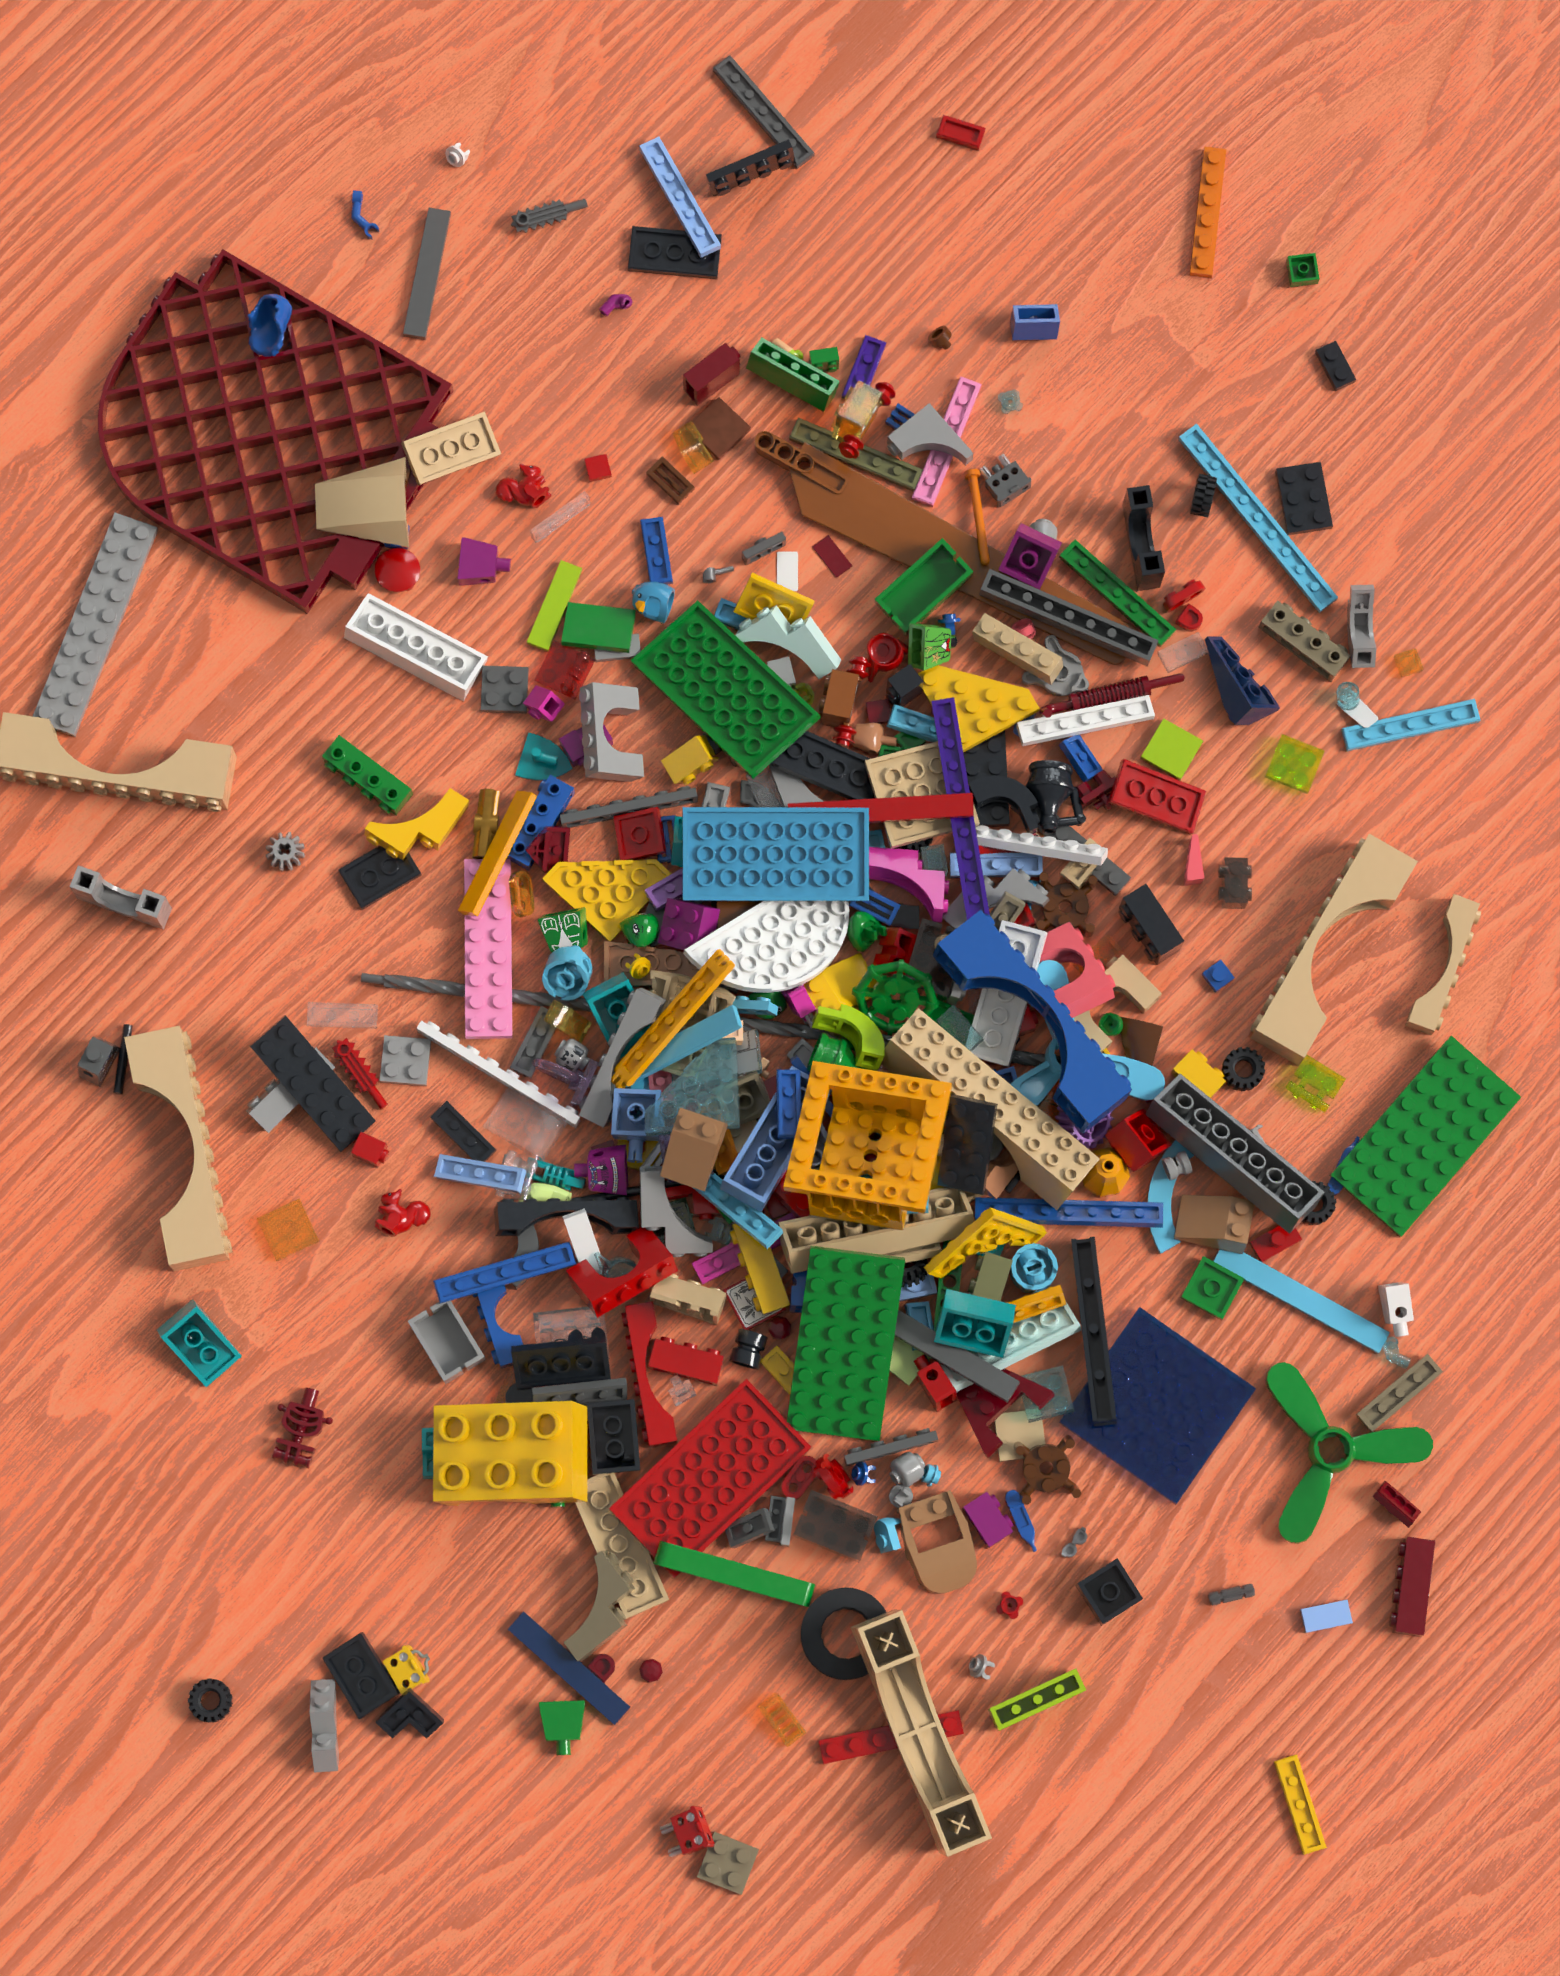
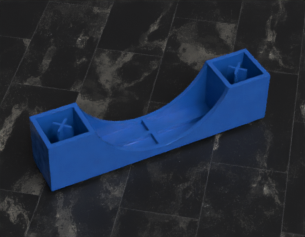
M980 910L937 943L933 957L962 991L979 988L1001 990L1023 999L1044 1017L1055 1035L1061 1058L1060 1080L1052 1099L1078 1130L1084 1134L1127 1099L1132 1091L1131 1083L1126 1076L1120 1075L1116 1071L1115 1063L1109 1057L1105 1058L1100 1052L1099 1044L1094 1039L1090 1040L1084 1033L1086 1030L1079 1021L1073 1020L1069 1015L1070 1010L1064 1003L1057 1001L1052 988L1041 982L1039 979L1040 975L1036 969L1029 967L1024 962L1025 957L1018 949L1014 950L1009 944L1008 936L1003 931L999 932L992 917Z

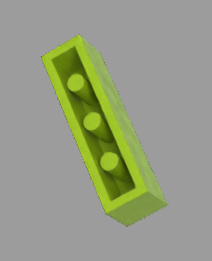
M1073 1669L989 1708L988 1712L997 1731H1000L1086 1691V1688L1077 1669Z

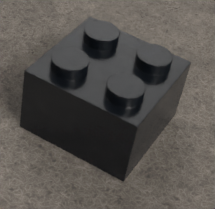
M1118 1558L1075 1585L1101 1626L1143 1599Z

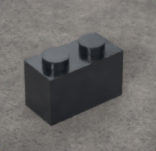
M910 664L887 681L886 698L889 699L892 705L896 704L904 707L922 694L923 680Z

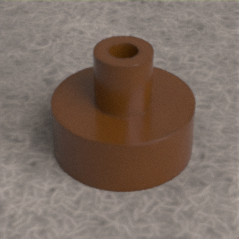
M943 325L936 328L929 335L928 340L934 348L942 346L946 350L951 346L949 339L952 333L947 326Z

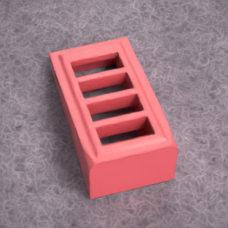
M1193 834L1189 841L1184 877L1185 886L1201 884L1204 880L1197 834Z

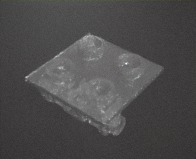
M508 1150L507 1154H504L502 1165L526 1170L521 1193L494 1189L496 1191L495 1195L503 1199L526 1200L531 1190L532 1176L537 1169L538 1155L517 1154L515 1151Z

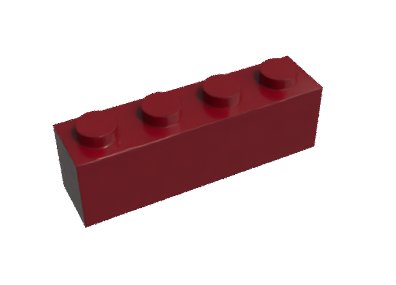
M1407 1536L1403 1542L1400 1541L1398 1555L1401 1556V1564L1397 1565L1395 1579L1399 1580L1398 1589H1394L1392 1603H1396L1395 1613L1391 1612L1389 1626L1393 1627L1392 1633L1418 1637L1424 1636L1435 1540Z

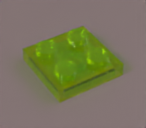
M1282 734L1265 778L1308 794L1325 751Z

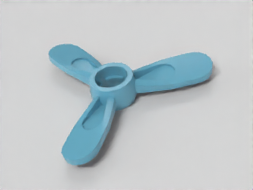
M1045 960L1038 965L1039 979L1044 985L1050 986L1053 991L1069 984L1067 972L1057 961ZM1046 1020L1045 1022L1052 1040L1045 1051V1062L1011 1083L1015 1089L1036 1106L1051 1091L1060 1079L1061 1065L1056 1059V1054H1054L1055 1050L1059 1049L1058 1043ZM1103 1054L1105 1058L1109 1057L1115 1063L1116 1071L1120 1075L1126 1076L1130 1081L1132 1091L1128 1096L1140 1100H1153L1164 1090L1165 1078L1156 1067L1124 1056Z

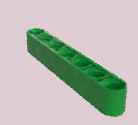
M663 1541L659 1542L653 1563L805 1607H810L815 1584Z

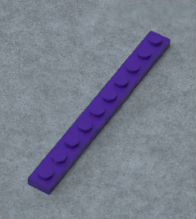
M952 697L931 701L946 794L970 793L955 699ZM974 817L950 818L966 918L968 920L980 910L984 914L990 915Z

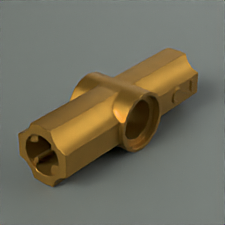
M486 788L480 789L478 811L475 813L473 834H475L472 858H484L498 830L499 816L497 814L500 791Z

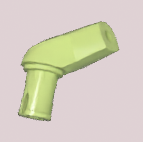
M532 1183L526 1187L527 1193L518 1202H523L525 1199H537V1202L551 1198H558L560 1201H570L572 1193L554 1185Z

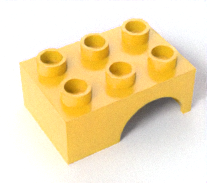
M574 1401L435 1405L433 1502L448 1506H459L461 1503L491 1501L532 1504L587 1502V1406Z

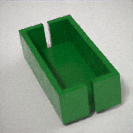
M943 538L875 598V604L888 618L891 615L893 616L891 617L892 622L904 636L909 634L910 623L920 624L973 576V570L960 556L956 559V562L954 561L956 552Z

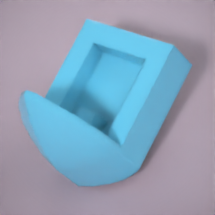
M887 1517L876 1521L874 1532L876 1544L881 1554L901 1548L895 1525L901 1523L899 1518Z

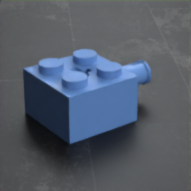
M614 1088L611 1135L614 1139L629 1141L628 1162L635 1163L637 1161V1163H641L643 1161V1142L661 1141L664 1095L661 1090ZM640 1110L642 1116L635 1119L633 1115H636L637 1111Z

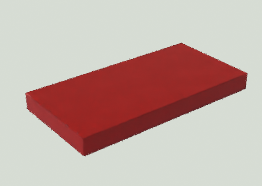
M1122 759L1108 803L1191 835L1194 833L1206 791Z

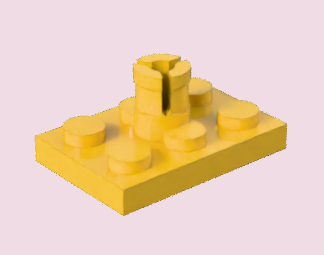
M751 573L733 612L753 620L757 617V613L765 607L771 609L777 605L791 625L799 618L804 620L808 617L814 600L755 573Z

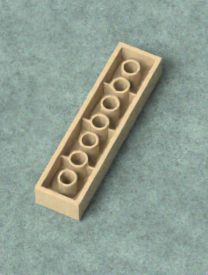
M943 1187L929 1191L928 1213H910L906 1215L903 1230L813 1215L778 1223L779 1227L783 1230V1234L780 1236L781 1246L792 1274L807 1270L810 1246L886 1254L956 1239L968 1225L974 1222V1215L965 1191Z

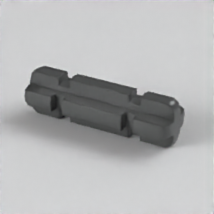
M1246 1584L1241 1588L1238 1586L1221 1590L1219 1593L1218 1591L1208 1594L1210 1605L1213 1606L1221 1604V1602L1227 1603L1240 1600L1243 1597H1253L1255 1590L1253 1584Z

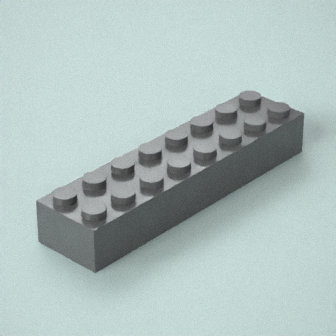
M1179 1074L1153 1099L1145 1113L1147 1117L1289 1234L1316 1207L1325 1193L1182 1074Z

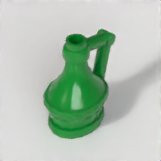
M821 1033L814 1046L806 1070L808 1072L811 1071L813 1061L867 1070L873 1069L855 1066L856 1058L852 1053V1050L855 1051V1048L849 1040L835 1039L829 1037L826 1033Z

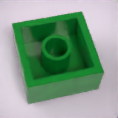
M1316 253L1287 257L1286 264L1290 287L1318 284L1320 278Z
M837 347L809 351V364L823 372H835L839 369Z

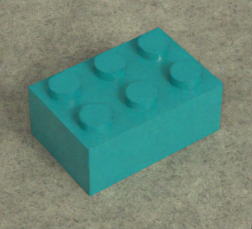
M946 1289L937 1321L934 1342L1003 1358L1013 1326L1016 1305Z

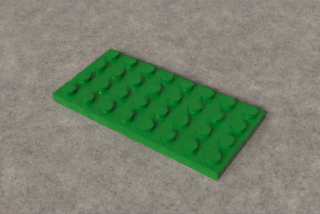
M698 600L631 659L632 664L752 779L760 774L821 718L817 711Z
M1449 1036L1329 1176L1395 1234L1402 1237L1520 1100L1521 1096L1453 1036Z
M810 1246L787 1422L796 1431L880 1441L905 1265L904 1257Z

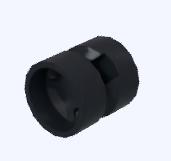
M739 1329L735 1340L738 1346L733 1348L729 1361L743 1367L758 1370L762 1359L759 1352L764 1351L768 1337L750 1330Z

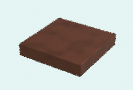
M718 397L687 427V430L720 460L751 430V427Z

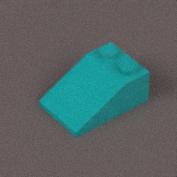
M624 972L583 993V997L607 1043L611 1035L617 1033L620 1026L617 1024L622 1012L627 1011L629 1006L627 1003L628 997L634 991ZM651 1024L639 1031L629 1041L620 1058L630 1051Z
M193 1299L157 1329L163 1341L205 1387L210 1385L242 1357Z

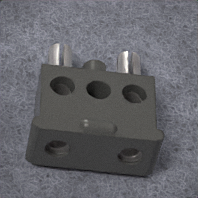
M1001 454L998 457L1004 468L1001 469L998 464L993 466L994 475L990 473L986 466L979 469L986 479L985 487L996 500L997 507L1004 506L1031 488V478L1025 475L1016 461L1011 463L1005 454Z

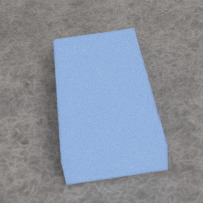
M1348 1600L1300 1610L1305 1633L1353 1623Z

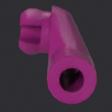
M613 294L599 308V311L607 317L613 309L629 308L632 305V299L626 294Z

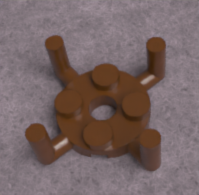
M1046 872L1040 873L1038 884L1048 892L1046 896L1049 898V901L1042 907L1045 919L1039 920L1035 929L1045 931L1050 926L1057 928L1070 922L1074 929L1078 927L1086 937H1091L1095 926L1091 923L1086 924L1084 921L1089 910L1086 895L1095 888L1098 881L1097 877L1094 875L1090 876L1087 883L1078 890L1070 883H1063L1053 887L1048 882V874ZM1061 902H1069L1072 910L1068 913L1060 911L1059 904Z
M1065 1435L1057 1446L1042 1444L1029 1449L1021 1442L1014 1443L1015 1452L1018 1455L1024 1456L1023 1474L1028 1482L1020 1493L1023 1504L1028 1505L1031 1503L1030 1495L1035 1489L1050 1493L1063 1486L1071 1492L1074 1498L1081 1496L1078 1485L1068 1479L1071 1466L1065 1450L1075 1446L1072 1436ZM1045 1461L1053 1465L1052 1471L1047 1474L1040 1471V1465Z

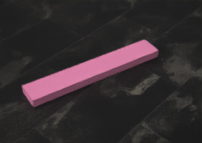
M961 376L943 418L960 438L981 388L980 383ZM930 451L912 500L930 507L934 506L952 461V455L942 451Z

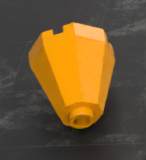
M1112 1148L1091 1151L1100 1159L1082 1180L1083 1186L1099 1198L1119 1194L1130 1178L1129 1169L1124 1164L1123 1158Z

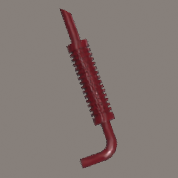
M1178 673L1149 680L1146 675L1139 677V679L1138 677L1135 678V681L1131 679L1126 680V682L1122 681V684L1117 682V684L1113 683V686L1109 684L1108 686L1104 685V688L1100 686V689L1096 687L1095 690L1092 688L1091 691L1088 689L1086 692L1083 690L1082 693L1080 691L1069 694V700L1041 707L1040 715L1049 718L1053 713L1068 709L1074 711L1138 696H1150L1151 689L1183 682L1185 677L1183 674Z

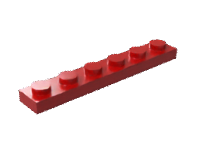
M959 1710L938 1714L946 1738L964 1734ZM889 1725L818 1740L823 1764L898 1748Z

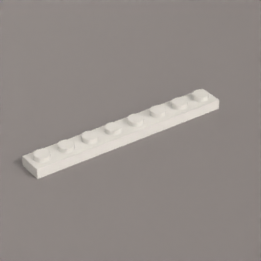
M421 1020L417 1031L424 1037L431 1039V1041L572 1127L576 1128L580 1123L579 1112L571 1106H561L558 1104L559 1100L549 1093L546 1096L538 1092L539 1088L529 1081L526 1084L518 1079V1074L509 1069L506 1072L498 1067L500 1064L490 1057H487V1059L479 1056L480 1052L470 1045L464 1047L459 1044L460 1039L450 1033L446 1036L439 1031L440 1027L433 1022L428 1021V1023H425Z

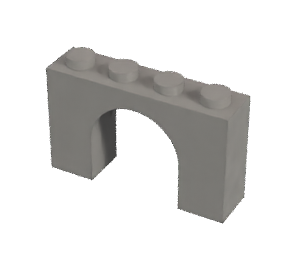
M595 682L581 687L579 700L581 702L585 777L632 782L644 777L643 754L620 752L614 749L607 741L603 730V722L607 713L627 716L640 710L638 688Z
M79 865L70 884L71 890L79 900L163 930L172 910L165 896L143 889L141 895L126 891L104 880L100 873Z

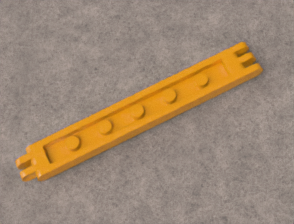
M721 949L714 952L614 1068L615 1074L611 1077V1082L616 1088L624 1089L626 1086L629 1087L634 1084L732 971L735 964L727 955H724Z

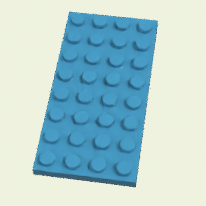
M682 808L683 901H869V808Z

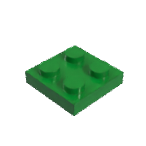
M1203 1256L1180 1298L1223 1320L1245 1278Z

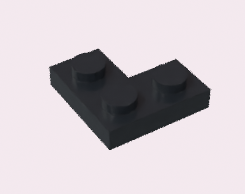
M409 1688L376 1719V1724L391 1738H394L410 1723L427 1739L444 1723V1719Z

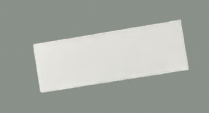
M585 1208L562 1216L578 1263L586 1259L599 1275L606 1273L607 1271Z

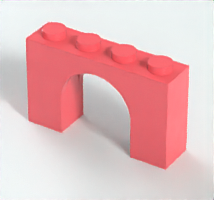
M1067 922L1047 932L1039 964L1045 960H1053L1058 963H1076L1084 968L1081 976L1075 981L1054 990V997L1059 1003H1064L1070 1010L1069 1015L1072 1018L1115 998L1113 988L1116 985L1112 976L1105 974L1100 959L1096 960L1094 958L1091 946L1083 942V936L1078 928L1074 929L1072 924Z

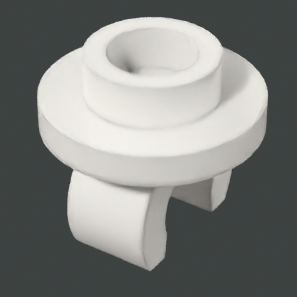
M461 143L448 147L445 152L447 161L454 167H461L470 154L469 150L463 152L460 149Z

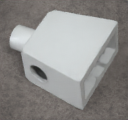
M1397 1282L1379 1285L1378 1290L1385 1323L1393 1324L1395 1337L1409 1335L1407 1322L1414 1321L1409 1283ZM1399 1307L1400 1314L1396 1316L1395 1310Z

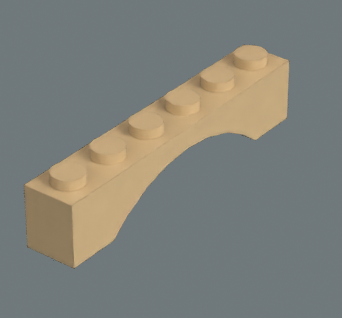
M1453 894L1443 918L1449 942L1445 970L1435 987L1412 1004L1405 1026L1432 1035L1435 1030L1439 1031L1444 1019L1440 1017L1442 1009H1447L1451 999L1448 992L1450 987H1455L1459 975L1455 974L1457 967H1462L1466 954L1463 953L1465 945H1470L1474 935L1473 932H1470L1472 925H1477L1481 915V911H1478L1480 903Z

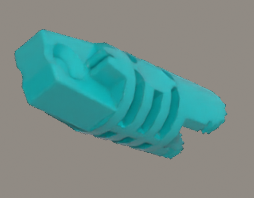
M534 1158L529 1159V1164L544 1168L545 1172L544 1176L534 1172H526L525 1178L566 1190H571V1186L580 1189L584 1188L586 1178L575 1177L574 1170Z

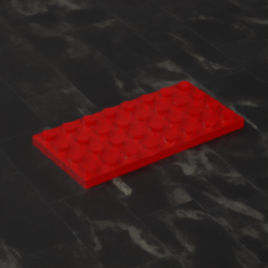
M746 1378L619 1498L609 1510L654 1558L660 1541L703 1552L812 1447ZM663 1567L673 1578H676L681 1573L680 1571Z

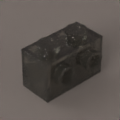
M1225 857L1222 864L1218 865V878H1222V887L1218 888V900L1222 901V909H1245L1248 901L1252 900V888L1248 887V879L1252 877V865H1248V858Z

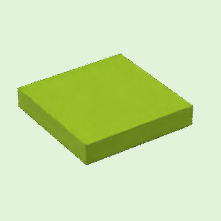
M1163 718L1140 759L1181 781L1203 740Z

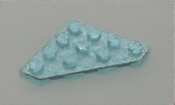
M721 1038L706 1046V1049L684 1068V1072L676 1081L673 1080L661 1093L660 1098L644 1111L646 1136L671 1134L680 1107L727 1123V1129L740 1128L736 1038Z

